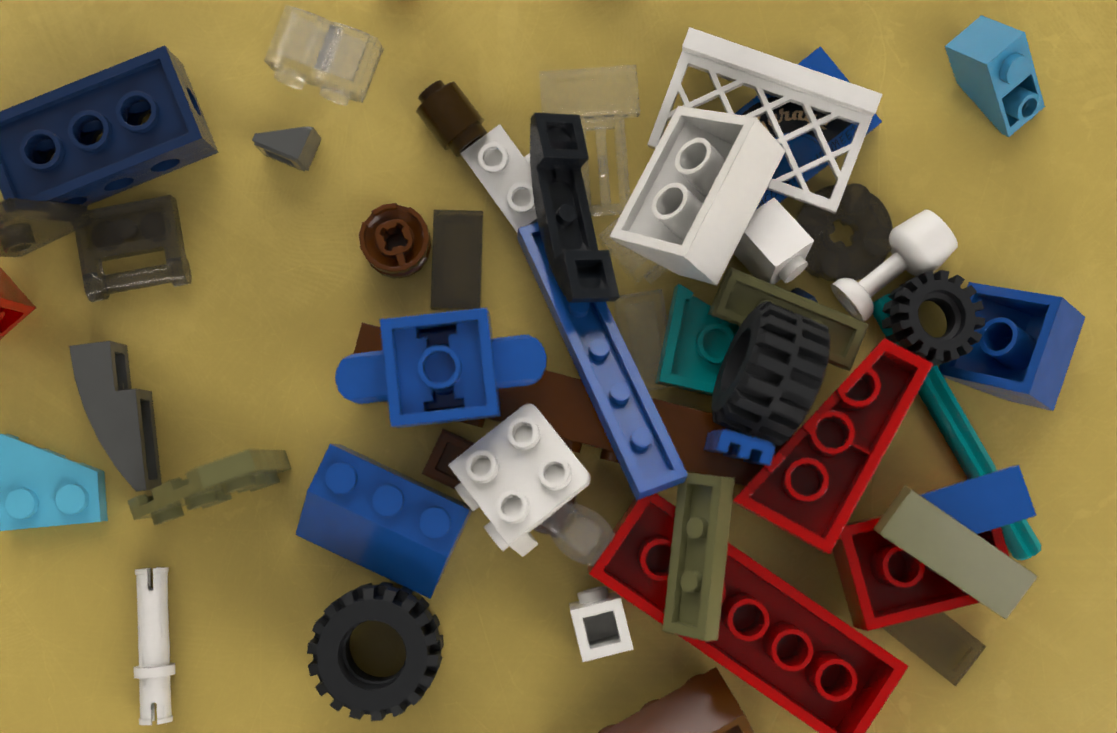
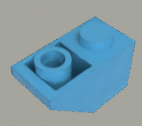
M981 15L945 46L956 83L1001 134L1010 137L1045 107L1025 32Z

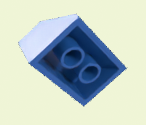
M330 444L307 490L295 535L431 599L472 510L466 503L341 444Z

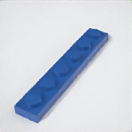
M538 222L518 228L517 240L635 499L639 500L684 483L688 477L686 469L606 302L569 303L551 270L541 239Z

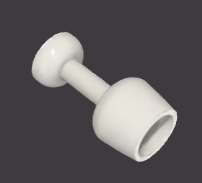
M925 209L896 226L888 236V246L892 256L859 282L851 278H841L831 284L834 295L853 318L863 322L868 320L874 310L871 297L905 270L913 276H918L932 270L934 273L957 249L958 242L953 232L938 215Z

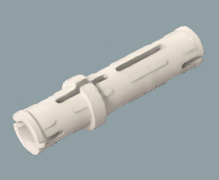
M169 567L153 568V589L151 587V568L135 569L139 666L133 667L134 678L139 679V725H152V721H155V703L157 706V725L173 721L170 676L176 674L175 663H170Z

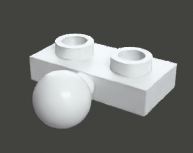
M499 124L460 154L518 233V228L538 222L532 189L530 153L524 157Z

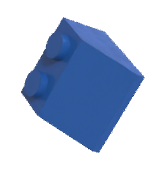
M969 282L967 287L972 285L977 293L970 297L972 303L982 301L984 309L975 312L976 317L985 318V326L974 330L982 334V337L978 343L971 345L973 350L968 354L953 361L940 364L939 370L943 377L1007 401L1054 411L1085 316L1063 297Z

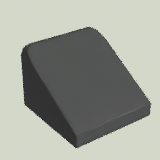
M307 126L255 133L252 141L265 156L301 171H308L320 145L321 137L314 127Z

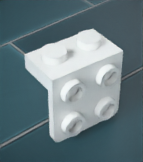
M533 404L521 406L448 464L460 480V483L455 486L458 494L472 511L480 507L490 520L484 528L502 551L510 546L522 557L538 545V542L530 532L585 489L591 479L585 467Z

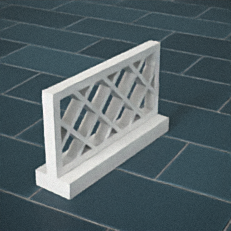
M689 27L682 45L680 58L647 146L656 149L667 122L671 120L676 110H672L678 94L683 106L690 108L699 107L719 97L726 113L734 114L725 94L741 86L755 89L762 107L744 116L757 118L766 113L777 137L776 140L785 149L784 154L792 169L791 172L771 179L766 189L835 214L872 117L877 111L883 94ZM688 66L708 73L715 90L689 102L681 85ZM718 77L732 82L722 87ZM765 93L780 99L769 103ZM788 102L801 105L810 124L784 135L772 110ZM812 110L821 112L823 114H826L827 116L817 120ZM837 118L857 125L851 144L831 152L820 126ZM813 130L825 156L799 168L787 142ZM847 153L840 170L835 158ZM828 162L836 179L830 199L811 193L802 173ZM795 177L800 188L783 182Z

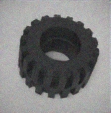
M769 301L760 303L751 311L739 327L720 367L712 395L713 422L737 433L773 443L772 446L782 445L799 428L811 409L821 387L830 352L828 327Z
M382 582L379 585H372V583L361 585L331 603L324 610V615L316 621L312 632L315 633L314 638L308 642L307 654H313V661L308 665L310 676L318 675L320 683L315 688L321 697L328 692L334 699L330 706L338 712L344 706L351 710L349 717L358 720L364 714L371 715V721L383 720L386 714L390 713L393 714V717L404 713L409 705L412 704L414 706L430 687L442 661L443 635L439 634L438 627L440 622L437 615L432 616L427 609L430 604L423 597L420 600L412 595L413 590L404 586L401 589L393 587V583ZM365 621H380L390 625L400 634L406 649V660L403 667L396 674L387 677H376L365 673L356 665L350 652V637L353 630L359 624Z

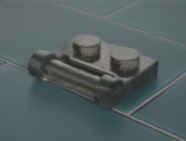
M161 196L72 213L83 284L89 301L107 300L109 295L113 293L172 283L174 287L191 284L192 275L185 254L177 200L173 196ZM165 251L167 264L105 275L103 272L102 262Z

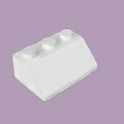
M678 106L609 237L622 246L678 275L717 286L785 153V149L756 117Z

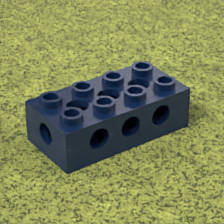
M165 45L0 111V190L10 216L35 227L219 153L184 65ZM151 113L149 119L141 125L144 117ZM101 133H103V135H102V137L100 138V140H99L98 142H96V139L98 138V136H99Z

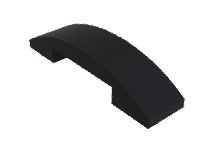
M534 113L530 123L532 189L541 239L551 270L569 303L614 302L620 297L609 250H598L581 168L589 160L580 115Z

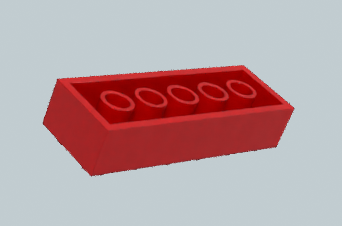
M655 493L639 500L634 498L587 570L592 577L663 625L676 506ZM729 542L718 640L703 641L678 635L819 733H866L909 667Z

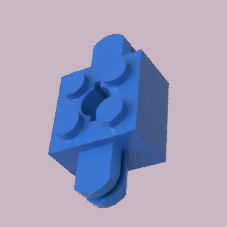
M487 307L380 319L383 350L355 353L343 358L336 369L335 382L343 397L354 403L367 404L388 401L390 425L395 428L501 417L498 389L529 386L539 381L546 370L547 356L544 347L538 339L530 335L493 338L491 316Z

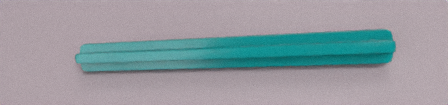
M890 293L873 301L874 310L872 314L886 337L893 334L892 328L882 329L881 321L890 317V314L882 312L884 304L892 300L888 297ZM938 366L931 367L918 393L967 478L971 479L997 471L995 464ZM1026 519L1001 527L1005 543L1015 559L1026 560L1041 551V544Z

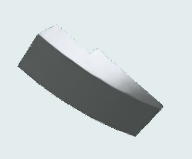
M103 341L69 346L74 378L84 410L99 442L111 461L136 492L150 491L161 485L152 391L132 389L127 345L113 341Z

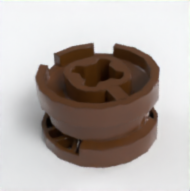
M397 203L384 204L372 210V214L365 222H362L359 232L360 248L371 267L381 275L395 279L409 277L418 272L428 261L432 248L430 233L422 216L411 207L400 206Z

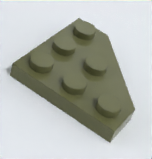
M248 449L186 472L188 479L176 478L151 489L152 496H147L146 494L136 496L128 500V504L134 520L152 517L154 525H158L184 516L183 506H186L188 511L200 507L203 509L231 500V493H242L249 490L253 492L280 482L278 473L291 469L285 450Z

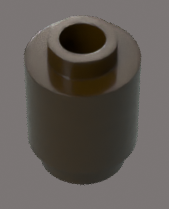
M442 80L436 81L419 95L418 99L422 104L418 107L416 113L445 150L451 149L456 157L461 156V152L487 134V131L481 125L484 119L455 82L445 85Z

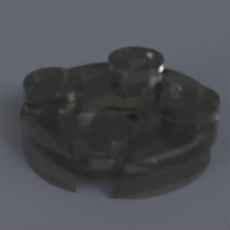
M853 183L846 185L835 214L803 203L795 218L798 224L814 240L805 259L808 262L805 270L817 278L822 277L827 281L851 278L859 281L882 264L887 254L892 250L889 243V235L893 229L890 215L884 204L861 184ZM835 185L822 188L814 194L830 199ZM834 222H841L843 226L849 225L852 228L853 234L850 236L852 244L846 247L842 241L833 243L830 235L835 231Z

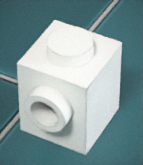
M774 197L755 210L733 254L754 277L773 285L781 279L784 283H789L807 267L808 262L805 259L814 240Z
M607 586L595 587L577 593L579 601L569 603L582 662L634 650L620 595L616 592L608 593Z

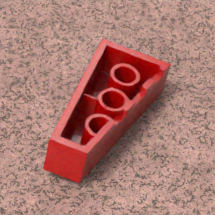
M884 338L774 455L771 464L765 465L732 502L817 550L830 554L933 363Z

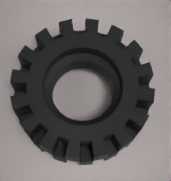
M933 270L924 272L899 285L900 287L890 293L888 297L892 300L885 303L882 312L890 314V317L881 320L882 329L892 328L893 334L885 337V339L893 343L898 342L901 345L900 347L933 363L932 367L953 361L972 351L973 347L971 345L978 343L982 337V334L974 330L985 326V318L975 316V312L984 309L982 301L972 303L970 299L977 291L972 285L964 289L960 288L965 279L959 275L948 279L949 271L944 270L934 274ZM924 301H932L942 309L947 321V329L942 337L930 336L921 326L918 309Z

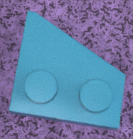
M0 434V531L108 521L105 471L85 463H77L52 450L39 448L19 440V437L14 435Z

